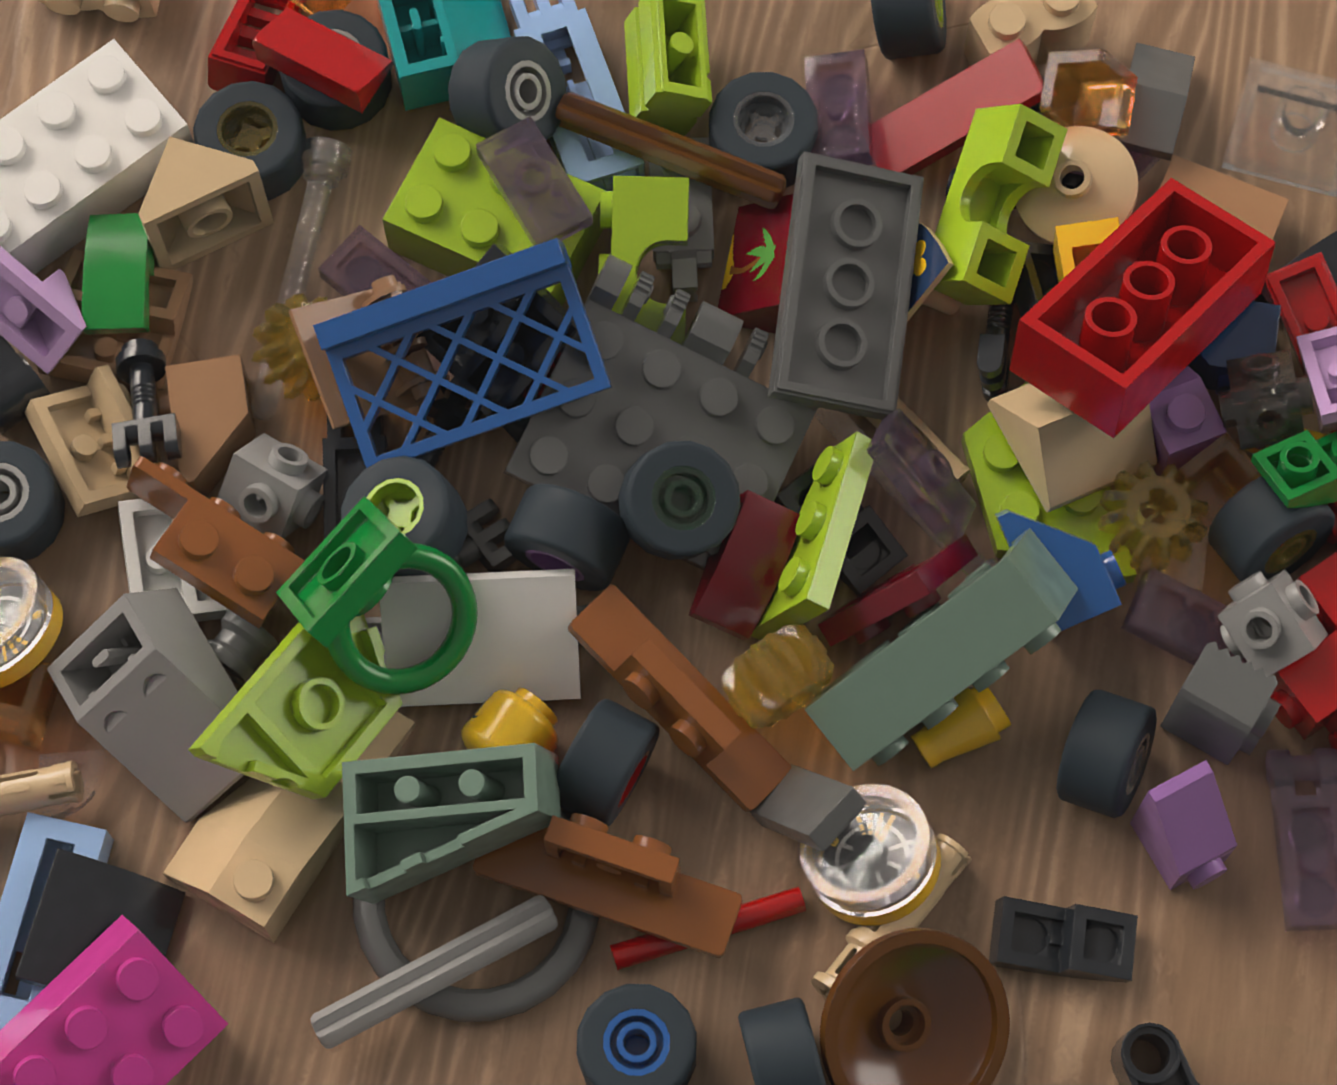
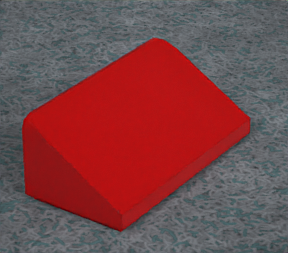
M288 7L262 28L252 41L257 60L360 113H363L393 66V60Z

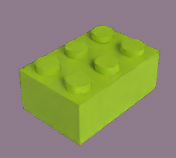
M439 117L382 220L390 251L448 277L474 268L493 244H502L513 254L558 238L565 244L576 281L603 229H600L601 191L606 190L497 142L490 141ZM561 283L546 288L563 306L566 296Z

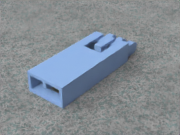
M508 0L518 28L514 30V37L529 36L544 43L558 59L563 74L572 72L569 57L567 58L564 49L571 46L574 47L586 81L574 84L572 79L568 80L566 93L574 92L625 112L585 8L578 10L574 0H558L559 3L552 6L549 0H533L536 11L528 13L524 0ZM558 126L553 136L549 138L561 171L603 190L613 191V175L645 176L644 161L636 156Z
M27 812L0 900V1030L44 989L20 981L16 995L4 993L16 952L23 953L57 848L107 863L114 841L107 830Z

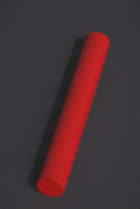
M799 886L743 903L731 935L806 912L805 902ZM649 934L610 945L617 971L688 949Z

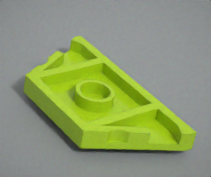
M991 411L963 433L962 447L968 467L971 469L970 474L995 557L1003 558L1010 549L995 516L996 513L1007 509L1091 541L1096 545L1100 554L1111 550L1126 584L1134 582L1137 573L1110 486L1046 513Z
M364 614L355 617L350 622V629L357 649L370 662L386 668L384 662L385 649L377 626L369 628ZM298 622L188 750L194 757L307 798H325L342 779V762L356 761L403 703L400 694L391 695L374 692L350 680L335 664L328 647H324Z

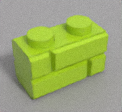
M640 0L638 2L639 7H634L624 21L629 114L678 134L686 135L697 122V117H701L712 104L711 80L707 77L710 73L705 0Z

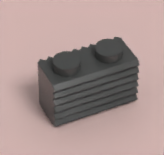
M1216 642L1207 643L1160 727L1226 765H1229L1238 750L1250 756L1281 706L1280 703L1270 698L1278 684L1276 676L1266 677L1263 668L1254 670L1252 662L1242 664L1240 655L1230 657L1228 648L1218 650Z

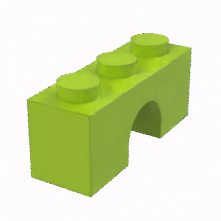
M1023 104L977 108L975 110L935 231V235L944 245L954 265L934 290L965 305L1011 304L1030 245L1007 234L1009 217L1013 208L1024 194L1035 188L1050 186L1068 130L1067 128Z
M613 175V191H601L600 229H612L611 255L633 265L612 311L618 314L621 313L637 281L639 265L650 251L660 246H688L689 177ZM599 254L598 275L609 254ZM649 298L647 303L642 306L634 322L656 332L663 317L666 303H659ZM686 309L670 338L679 344L682 343L685 337Z

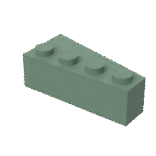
M1031 528L1011 542L1013 545L996 565L991 567L985 562L967 576L965 581L947 596L949 598L948 601L942 605L937 602L922 611L897 633L899 637L892 643L889 639L885 640L821 690L804 709L853 771L871 758L877 766L887 762L909 743L903 735L920 722L928 730L936 726L959 706L954 700L956 695L971 684L978 692L983 691L1010 669L1004 661L1022 647L1031 655L1061 632V628L1056 622L1078 591V587Z

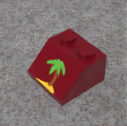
M794 194L783 196L775 209H767L755 203L738 208L718 308L743 320L742 328L754 330L757 327L765 332L776 334Z

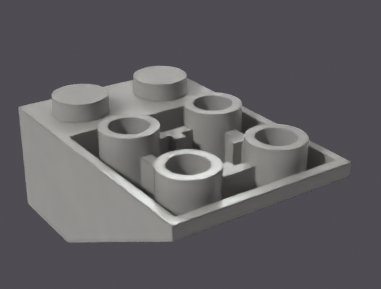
M177 588L123 594L47 667L49 674L77 723L185 823L192 822L244 775L194 757L188 750L238 692Z

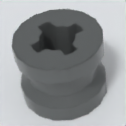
M228 609L220 619L222 629L214 639H209L208 642L230 680L243 687L256 672L263 659L268 658L279 643L264 628H257Z

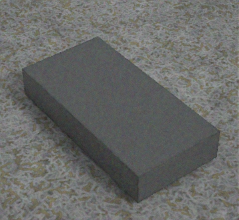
M791 764V769L783 780L750 813L761 826L817 850L825 851L865 808L867 802L854 787Z

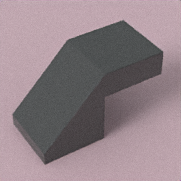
M1136 42L1113 137L1119 140L1128 151L1171 160L1188 97L1195 56Z

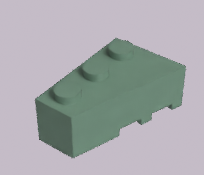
M536 743L342 762L346 896L376 904L548 827L553 815L561 818L560 790L557 782L558 755Z

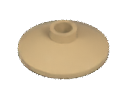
M1086 126L1065 127L1068 130L1050 186L1028 191L1016 204L1017 210L1026 226L1039 238L1054 244L1055 226L1118 217L1119 224L1121 225L1130 217L1138 196L1139 182L1137 169L1125 146L1107 132ZM1078 171L1084 174V181L1078 188L1068 189L1062 185V180L1067 173Z

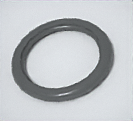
M560 808L561 818L570 820V816ZM353 898V920L360 947L376 975L382 978L410 963L402 954L391 935L385 912V900L371 904ZM568 907L562 933L551 952L532 971L513 982L489 989H462L448 986L413 1006L427 1014L458 1022L496 1021L524 1013L552 997L577 972L593 944L599 917Z

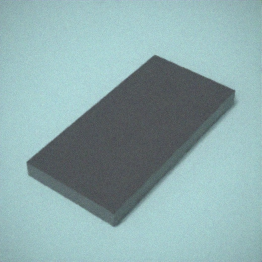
M805 151L798 158L768 389L769 398L884 421H890L896 416L924 177Z

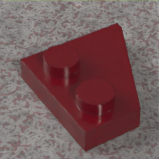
M965 533L949 542L947 546L931 558L916 566L913 563L877 586L845 603L820 622L818 627L830 647L852 635L858 644H862L889 628L892 624L888 616L903 609L907 618H911L941 600L942 598L936 589L976 558L978 553Z

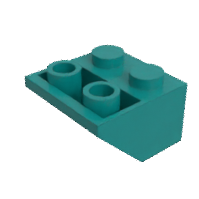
M377 0L405 111L449 101L448 86L452 67L462 51L477 41L511 37L501 0Z

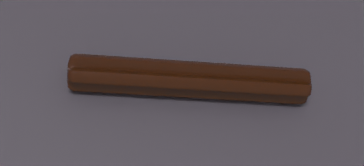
M567 92L563 95L557 106L555 116L561 120L560 127L767 209H775L784 195L786 178L783 174L574 92Z

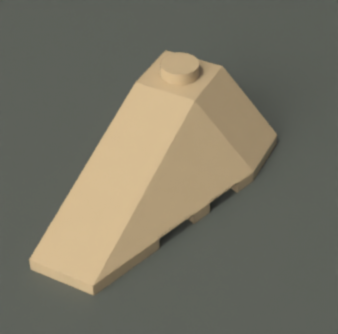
M396 712L356 761L396 757L415 728V722ZM251 777L199 818L163 872V875L274 943L344 836L343 779L337 783L327 797L310 799Z

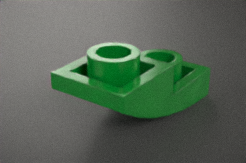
M138 213L89 216L82 283V317L87 326L83 332L87 335L149 332V276H154V252Z
M1306 430L1252 454L1251 463L1287 508H1305L1337 502V431L1315 440L1311 433Z

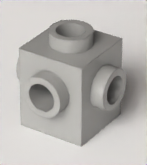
M263 433L233 453L217 498L232 505L241 515V520L261 533L271 532L286 538L299 527L307 529L319 515L325 500V496L319 492L328 469L309 459L308 455L299 447L281 443Z
M1286 569L1268 580L1261 571H1258L1241 581L1228 591L1233 601L1217 615L1223 624L1220 627V631L1229 650L1235 656L1240 655L1241 659L1245 658L1247 662H1252L1254 670L1263 668L1266 677L1275 674L1315 650L1328 635L1316 616L1319 613V608L1313 594L1302 581H1293Z

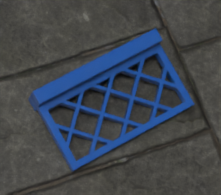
M554 238L313 325L321 350L326 351L366 468L386 458L398 456L416 458L613 388L571 269L573 268L565 244L561 240ZM561 283L569 308L558 331L525 316L537 291ZM523 297L516 312L501 305ZM489 308H493L513 318L497 353L465 338L476 313ZM463 318L456 334L441 327ZM573 320L582 343L566 336ZM521 323L554 338L538 373L505 358ZM428 330H433L452 340L437 374L404 360L415 336ZM402 340L395 355L381 348ZM563 342L586 353L594 379L568 388L546 377ZM461 344L493 359L477 394L445 379ZM371 351L392 361L376 396L354 386L346 363L347 359ZM502 364L535 379L524 403L511 409H506L486 399ZM401 366L433 381L417 416L385 401ZM543 384L559 391L536 399ZM441 386L474 401L463 425L449 431L426 421ZM358 396L372 403L366 417ZM482 405L497 412V414L475 421ZM382 407L413 422L401 448L378 455L370 431ZM422 427L438 434L415 442Z

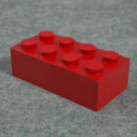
M1170 178L1019 319L1009 370L1114 439L1262 293L1276 242L1175 179Z

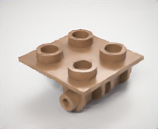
M395 275L375 280L371 283L372 289L288 311L333 430L351 425L326 351L321 350L313 325L407 292L405 284L397 282ZM417 334L404 360L437 374L433 369L427 350L424 348L427 345L425 337L416 338ZM402 340L381 348L395 355ZM369 351L347 359L346 363L354 386L376 396L392 361ZM401 366L385 401L403 410L422 405L433 381ZM441 388L435 401L444 398ZM358 396L366 417L372 403ZM381 407L377 417L387 415L392 412Z

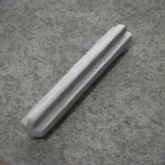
M537 895L314 1013L310 1018L311 1025L320 1043L326 1049H331L555 930L558 926L557 917L548 900L543 895Z

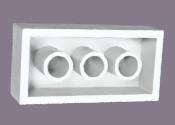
M115 39L108 42L0 119V246L34 275L86 238L90 215L119 214L147 193L169 136L194 143L188 124Z

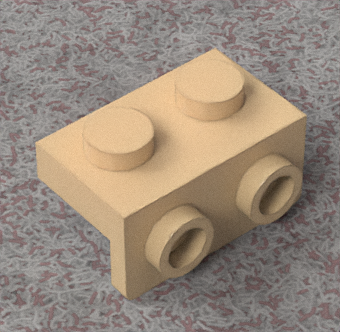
M108 364L95 367L87 385L30 400L25 415L77 517L118 506V501L141 499L127 489L132 466L140 457L139 445L130 446L132 454L131 467L118 469L114 458L111 423L133 420L132 403L128 389L122 383H118ZM156 445L157 462H160V454Z

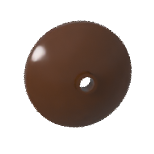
M907 928L875 939L858 951L842 968L831 986L824 1004L820 1024V1049L823 1065L832 1085H991L1001 1068L1009 1039L1010 1014L1006 992L999 975L990 961L972 944L957 936L931 928ZM901 1010L902 1021L896 1029L890 1030L889 1021L894 1012Z

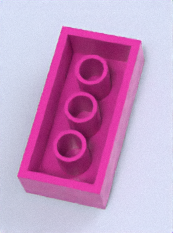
M121 915L0 1030V1085H166L228 1023L151 941L126 917Z

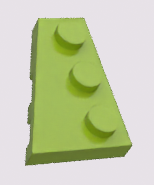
M857 431L834 447H826L818 457L812 473L813 483L799 512L800 516L795 529L797 535L770 601L751 635L752 637L769 644L829 610L879 442Z

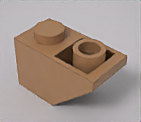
M240 354L165 366L168 389L157 391L160 415L175 413L181 432L182 458L168 460L165 453L166 464L179 471L186 479L187 485L205 497L210 494L226 474L233 453L250 443L256 436L249 378Z

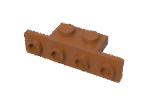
M140 456L132 466L127 489L174 519L152 549L149 559L260 629L280 600L276 592L305 560L296 555L292 545L284 538L271 532L261 533L241 520L239 512L228 502L217 497H210L208 499L188 486L186 479L175 468L162 462L154 464L145 457Z
M609 585L568 625V631L618 681L628 697L639 707L645 709L669 734L674 744L682 752L692 757L745 812L754 810L790 771L791 765L616 586Z
M573 813L570 820L553 815L548 828L546 827L476 858L474 861V873L480 877L535 896L543 895L547 900L715 958H721L725 954L742 905L741 894L681 874L680 858L671 856L672 848L666 843L643 835H635L633 842L607 834L609 826L605 823L578 813Z

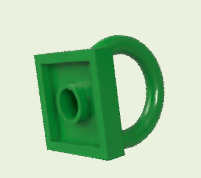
M365 496L276 592L305 630L324 647H328L335 664L350 680L363 688L382 694L399 695L414 693L441 681L458 666L466 655L473 641L477 626L478 611L475 592L461 566L450 556L438 549L413 543ZM399 569L423 571L434 577L444 587L450 599L451 623L444 641L431 656L413 666L385 668L370 662L357 649L351 635L350 622L355 617L367 613L383 598L392 583L393 575Z

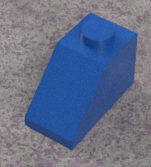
M1007 509L995 514L1009 548L1013 545L1011 543L1013 540L1031 528L1078 587V591L1056 622L1061 631L1122 605L1116 590L1126 586V582L1111 550L1100 554L1096 545L1091 541Z

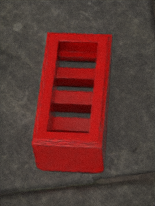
M237 0L208 55L209 87L219 91L230 84L248 81L273 85L278 70L257 60L255 52L240 48L238 45L254 50L252 41L260 30L249 27L247 24L264 28L278 16L277 14L254 8L255 3L282 11L288 7L301 14L307 0Z

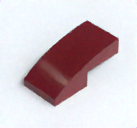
M750 490L740 494L741 507L734 528L722 541L719 552L708 557L689 612V616L743 641L750 639L776 588L797 536L795 529L800 514Z

